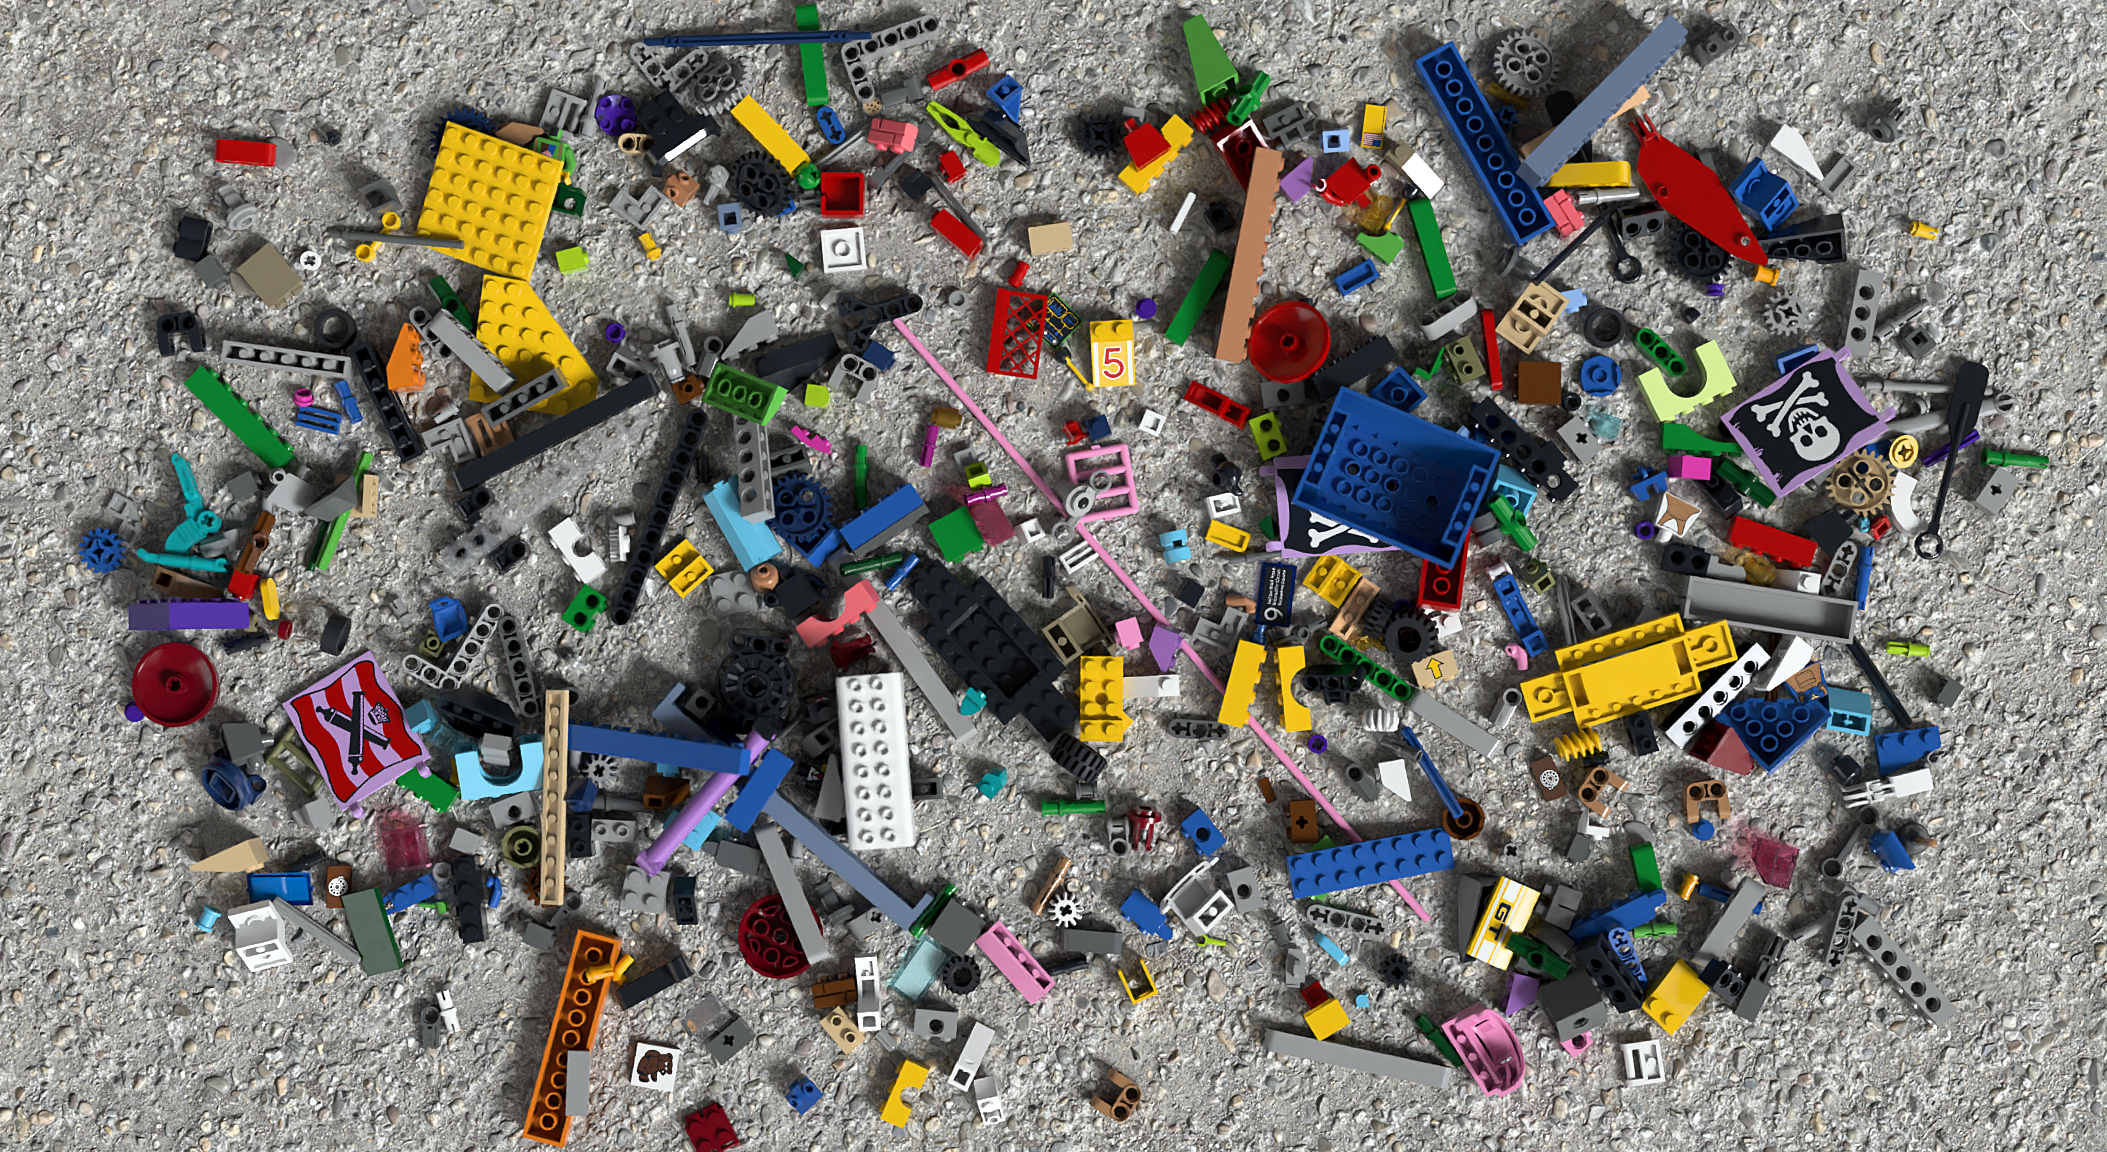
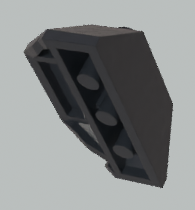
M989 109L964 113L960 116L974 132L984 139L986 137L995 147L1029 170L1031 162L1026 133H1024L1025 129L1016 122L1014 124L1006 120L1008 117L999 110L995 112Z
M470 688L441 691L439 694L436 711L442 714L444 719L455 730L478 739L484 737L485 733L511 737L512 742L516 740L520 721L508 703Z

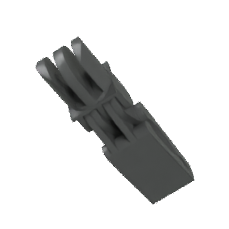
M1769 933L1762 951H1758L1759 954L1753 966L1755 968L1754 974L1747 975L1745 979L1747 985L1739 994L1732 1014L1752 1023L1755 1021L1772 987L1768 981L1776 975L1780 965L1783 964L1781 960L1790 943L1789 940H1783L1782 937H1775L1774 933Z

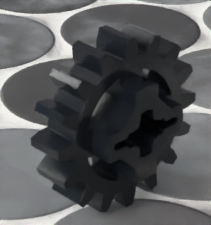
M1098 114L1097 119H1094L1091 115L1090 122L1083 120L1084 128L1078 127V131L1082 134L1077 135V140L1082 141L1078 144V148H1085L1082 154L1090 153L1091 160L1094 156H1097L1098 161H1101V156L1109 159L1110 152L1115 155L1116 150L1114 148H1120L1121 146L1117 140H1122V135L1117 134L1121 131V128L1114 127L1116 120L1109 122L1108 115L1105 119H1101V114ZM1096 124H1102V125H1104V126H1103V127H1096L1095 125H1096ZM1111 131H1112L1113 137H1114L1112 143H1111V141L1108 139V135L1110 134ZM1086 132L1091 136L1088 143L1085 140ZM1095 134H1097V135H1099V136H1100L1101 134H1103V141L1100 140V139H1099L1098 141H1096V140H1095V139H1096V135H1095ZM1095 148H1103L1104 150H1102V151H1096V150H1094V149H1095Z

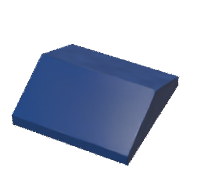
M1400 365L1369 392L1375 400L1406 413L1413 411L1428 397Z

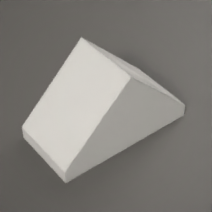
M1230 492L1204 499L1210 520L1241 512L1238 496H1234Z

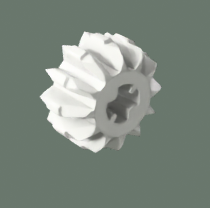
M1387 709L1365 710L1362 717L1363 729L1366 731L1393 732L1397 730L1399 724L1398 712Z
M1067 891L1063 892L1064 898L1062 899L1058 893L1055 894L1058 902L1054 900L1049 901L1051 905L1055 906L1048 908V912H1055V914L1050 916V920L1058 917L1057 926L1064 921V927L1068 928L1069 920L1075 926L1076 921L1074 917L1077 919L1082 918L1076 912L1084 911V907H1076V905L1081 903V899L1073 901L1075 893H1072L1070 898H1067ZM1068 904L1070 905L1069 910L1071 912H1066L1064 915L1061 913L1062 909L1060 907H1065Z

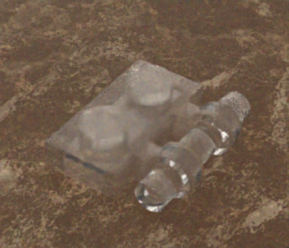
M1451 203L1444 224L1451 226L1452 229L1451 232L1442 230L1441 237L1448 240L1447 243H1457L1466 246V249L1472 250L1473 248L1480 251L1483 243L1475 241L1477 235L1486 236L1492 216ZM1459 229L1470 232L1469 238L1457 235Z

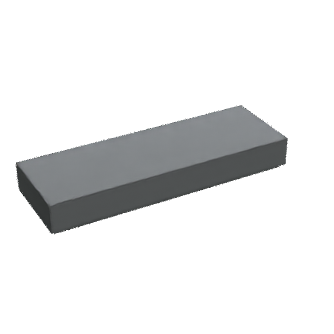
M568 1050L566 1116H588L591 1050Z

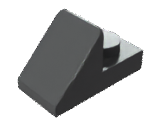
M942 777L911 778L912 800L943 799Z

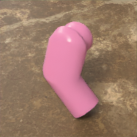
M1509 643L1505 647V653L1517 660L1518 670H1527L1526 650L1516 643Z

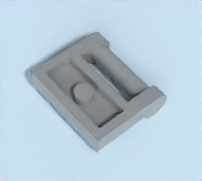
M552 89L539 128L548 133L550 127L562 130L571 104H576L577 107L568 132L563 130L561 136L575 142V134L580 124V118L588 106V101Z

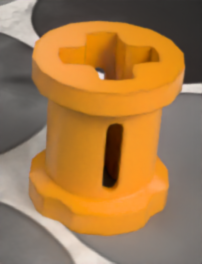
M1757 264L1752 280L1755 282L1758 280L1769 283L1770 286H1775L1780 269H1771Z

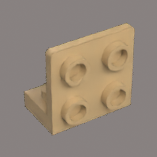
M336 474L335 485L352 475ZM364 474V479L361 480L360 491L357 496L358 505L352 508L349 517L377 518L379 476Z

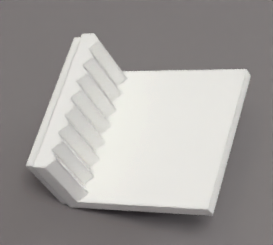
M619 526L617 530L609 528L610 561L627 562L628 552H630V537L627 535V528Z

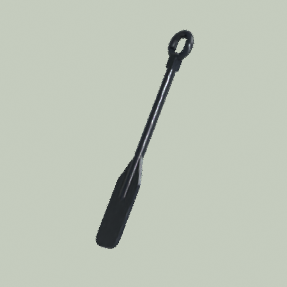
M1559 91L1548 96L1545 100V108L1553 128L1560 125L1577 108L1574 97L1569 91ZM1591 139L1586 144L1584 143L1580 150L1569 160L1574 164L1592 163ZM1599 186L1590 187V189L1593 190L1594 188H1599ZM1605 202L1597 205L1600 212L1607 209ZM1611 218L1605 226L1618 258L1614 264V275L1621 283H1635L1642 276V264L1639 259L1627 254ZM1632 260L1635 262L1633 265L1635 270H1638L1637 276L1632 275L1626 280L1621 277L1623 274L1621 269H1618L1620 263L1623 264Z
M1973 361L1964 362L1959 368L1947 414L1951 446L1931 522H1929L1927 531L1921 532L1914 541L1916 553L1925 560L1936 559L1943 551L1944 543L1938 534L1939 522L1960 444L1977 423L1989 378L1988 368L1983 364ZM1924 535L1928 538L1936 539L1938 542L1935 548L1936 554L1933 556L1931 553L1920 550Z

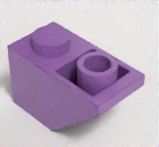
M1311 156L1307 159L1302 157L1294 164L1296 168L1289 173L1287 170L1279 177L1281 179L1279 190L1292 205L1311 189L1313 158Z
M1158 622L1154 627L1149 647L1161 671L1167 673L1176 664L1177 657L1174 655L1176 649L1180 650L1184 638L1181 637L1183 630Z
M1512 971L1511 976H1507L1505 987L1508 988L1506 996L1502 997L1500 1003L1502 1013L1510 1016L1535 1001L1540 979Z

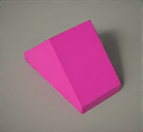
M1691 456L1669 457L1667 478L1710 480L1711 459Z

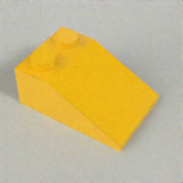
M1679 957L1645 992L1646 995L1641 1009L1667 1034L1672 1035L1687 1020L1710 988L1699 980V975Z

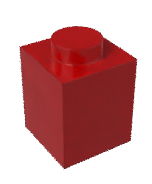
M235 570L226 591L233 593L231 597L240 598V601L252 599L262 576L254 572L251 575H246Z

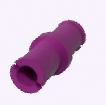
M1002 482L990 487L983 486L977 491L964 493L963 498L966 506L969 507L981 502L988 503L994 498L1007 496L1008 491L1005 483Z

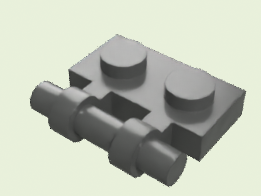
M1301 102L1262 120L1270 139L1273 140L1279 137L1281 140L1280 143L1274 145L1277 151H1288L1292 149L1293 145L1301 141L1304 143L1309 140V137L1315 135L1313 127L1307 130L1303 127V124L1309 122V118ZM1296 128L1298 134L1288 139L1286 133Z

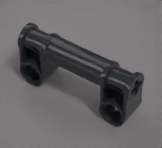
M478 488L454 503L453 508L459 511L463 517L462 521L489 561L494 563L499 571V576H502L526 559L531 553V548L524 541H513L504 548L501 546L480 514L494 504L495 494L490 489ZM483 492L488 496L485 503L480 502V495ZM520 544L523 547V553L517 556L515 547Z

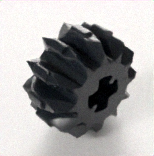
M1394 953L1393 960L1387 955L1385 958L1388 963L1380 962V965L1385 968L1378 970V974L1384 975L1380 978V981L1382 983L1387 981V988H1391L1393 983L1395 990H1399L1400 983L1406 988L1407 984L1404 981H1413L1408 974L1415 973L1413 969H1408L1413 965L1412 962L1408 961L1405 963L1407 957L1404 955L1399 960L1397 953ZM1395 967L1401 970L1397 977L1391 973L1392 969L1395 971Z

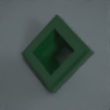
M841 818L840 822L831 820V836L848 834L847 818Z

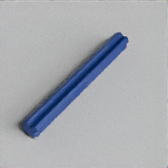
M1409 726L1403 728L1400 731L1402 738L1409 746L1422 750L1423 755L1418 763L1452 817L1458 818L1463 814L1462 808Z

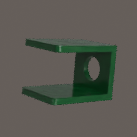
M558 183L557 188L560 190L557 204L556 207L551 206L550 211L555 215L581 221L588 195L580 188ZM570 198L575 199L577 202L576 208L574 210H567L565 208L566 200Z

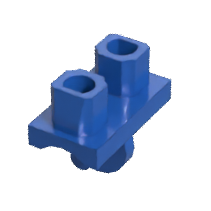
M1642 465L1637 466L1638 473L1632 475L1634 481L1641 478L1642 481L1626 488L1629 494L1633 493L1635 499L1641 502L1650 498L1645 488L1646 486L1652 484L1656 494L1667 490L1665 478L1668 476L1663 471L1648 477L1649 474L1654 472L1653 468L1645 469Z

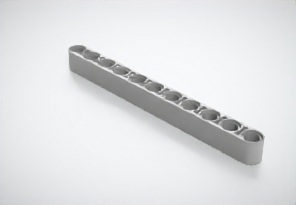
M845 546L827 558L848 589L860 581L868 579L864 572L846 577L841 576L839 571L840 564L855 561ZM875 589L881 600L875 603L877 608L867 615L958 741L964 744L979 733V731L968 716L961 715L960 704Z

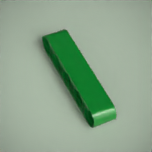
M816 2L795 5L798 31H820ZM800 43L808 107L829 104L822 43Z
M1428 196L1408 201V213L1436 300L1450 297L1457 293L1458 290Z
M1216 248L1213 249L1165 333L1164 338L1183 347L1231 263L1232 257Z
M1324 635L1319 639V649L1340 664L1360 665L1361 662L1366 661L1369 664V671L1366 673L1365 680L1392 698L1404 700L1410 695V686L1405 681L1337 637ZM1327 638L1332 639L1334 642V647L1329 651L1323 646V642ZM1344 650H1349L1352 654L1351 660L1348 662L1343 661L1341 658V653ZM1380 673H1384L1387 676V682L1383 685L1377 682V676ZM1399 684L1405 688L1402 696L1395 694V687Z

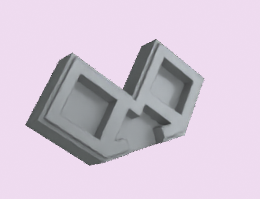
M114 492L105 511L123 520L117 530L119 533L117 538L124 539V542L121 544L134 549L144 531L136 502L118 492Z

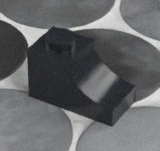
M697 876L675 877L673 899L677 925H698Z

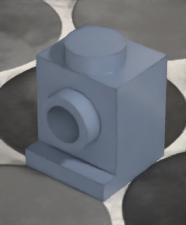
M738 202L717 205L722 233H727V236L738 235L740 230H744L741 206ZM730 218H735L734 224H728Z

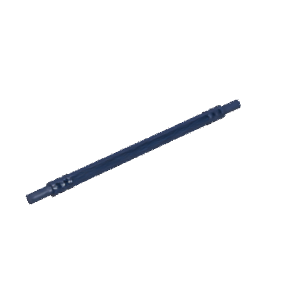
M846 29L664 35V37L644 38V44L647 46L677 48L851 42V40L872 39V32Z

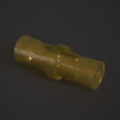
M1491 81L1488 86L1489 89L1486 91L1487 94L1503 100L1502 103L1512 104L1522 111H1525L1528 106L1527 103L1530 102V99L1524 96L1519 98L1516 92L1511 94V88L1504 90L1503 86L1494 81Z

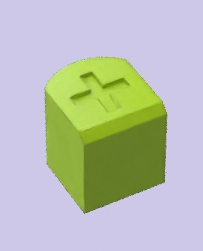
M807 384L804 405L813 408H827L831 401V394L826 386Z

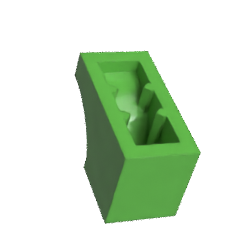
M1389 231L1381 237H1371L1361 232L1354 241L1387 267L1405 245L1400 235L1395 232L1391 234Z

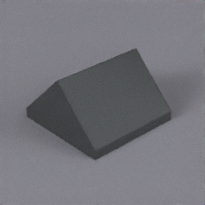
M353 475L323 492L303 512L329 522L357 506L356 484Z

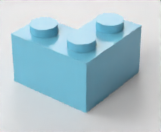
M711 808L682 842L695 852L699 851L724 816L714 808ZM675 809L662 826L664 830L680 813L679 809Z

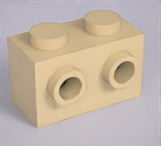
M838 1005L824 1016L819 1023L847 1055L867 1038V1031L859 1032V1023H856L852 1018L854 1014L847 1005L844 1007Z

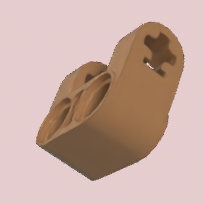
M1595 766L1586 772L1575 789V796L1591 811L1606 819L1612 810L1596 800L1607 783L1622 793L1625 792L1629 783L1606 768ZM1600 770L1603 777L1600 781L1596 782L1594 780V773ZM1588 787L1591 795L1589 798L1584 799L1582 797V790Z
M1707 779L1684 784L1682 788V804L1686 823L1699 821L1697 802L1714 800L1718 819L1730 818L1727 788L1722 781ZM1716 783L1719 791L1713 795L1710 788ZM1692 786H1696L1698 789L1695 797H1691L1689 794Z
M1111 1067L1106 1077L1122 1087L1112 1104L1097 1094L1093 1095L1089 1104L1115 1121L1123 1122L1129 1118L1140 1101L1141 1088L1127 1075ZM1129 1088H1135L1138 1093L1135 1097L1130 1098L1126 1095V1091ZM1123 1106L1126 1108V1112L1121 1116L1116 1115L1114 1112L1115 1108Z

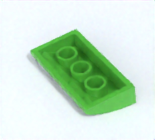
M717 362L701 401L765 426L779 409L788 390Z

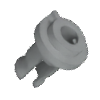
M225 184L217 189L221 195H215L214 197L220 201L221 207L228 215L226 219L228 227L231 230H244L256 221L260 211L253 203H245L240 195L232 189L233 186L231 184Z
M671 338L650 346L651 352L647 353L648 359L655 357L662 374L667 380V385L686 378L683 375L681 364L674 348L680 345L678 341L672 342Z
M1060 477L1053 483L1052 488L1058 491L1056 496L1061 497L1065 511L1071 516H1082L1091 509L1095 498L1091 487L1083 483L1075 485L1073 482H1069L1066 477Z

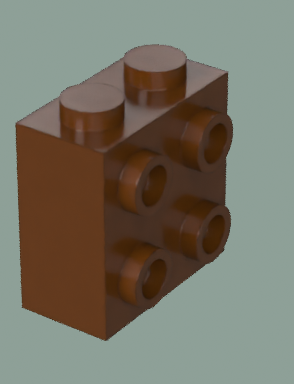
M1518 361L1515 363V366L1512 367V379H1515V388H1512L1511 394L1512 400H1515V405L1558 406L1561 404V362Z

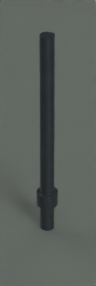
M1614 201L1606 210L1599 212L1596 215V219L1532 279V283L1538 286L1601 225H1605L1611 219V216L1616 212V208H1620V204Z

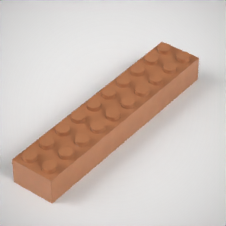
M1256 147L1254 151L1214 359L1241 363V359H1246L1248 347H1245L1244 344L1245 339L1250 338L1252 326H1249L1248 323L1249 318H1254L1256 305L1252 303L1253 298L1258 297L1260 284H1257V278L1262 276L1264 263H1261V257L1266 255L1268 242L1265 241L1266 234L1269 235L1272 227V221L1269 220L1270 213L1273 214L1275 211L1277 200L1273 199L1274 192L1277 193L1279 191L1281 179L1277 178L1278 171L1281 172L1283 170L1285 157H1281L1282 151Z

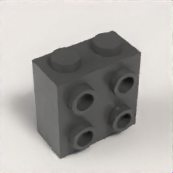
M952 897L929 930L928 935L963 958L987 923V920L984 919L986 915L975 908L972 911L968 908V903L962 898L957 897L955 899Z

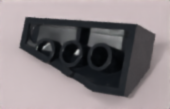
M1842 213L1818 216L1757 238L1758 243L1769 259L1785 260L1793 258L1798 259V262H1806V260L1818 261V264L1847 261L1845 227Z
M834 332L769 352L752 360L760 379L787 389V394H789L841 351Z
M1477 872L1461 875L1457 902L1459 959L1462 963L1477 960V958L1465 953L1498 880L1497 876Z

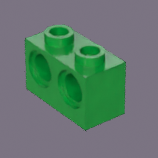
M585 583L561 619L581 633L590 632L597 622L594 619L599 613L602 615L609 604L606 602L609 598L590 584ZM591 595H595L598 599V603L594 607H591L588 603ZM580 612L584 613L586 617L583 624H579L576 621V615Z

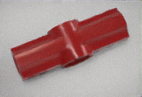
M981 47L961 58L953 59L949 64L927 74L926 78L933 92H936L956 81H963L966 76L989 66L990 62ZM955 66H962L964 71L961 74H955L952 72V69Z

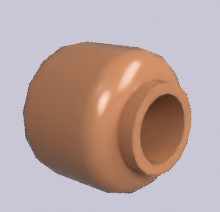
M762 562L752 568L750 573L751 581L756 591L766 594L778 587V572L773 564Z

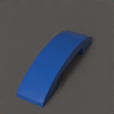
M1512 573L1493 582L1492 585L1497 597L1529 656L1532 658L1549 649L1550 646L1522 598L1521 591Z

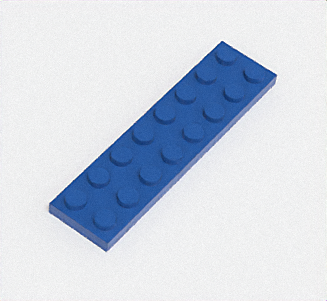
M1442 827L1285 856L1292 899L1455 868L1450 836L1445 833Z

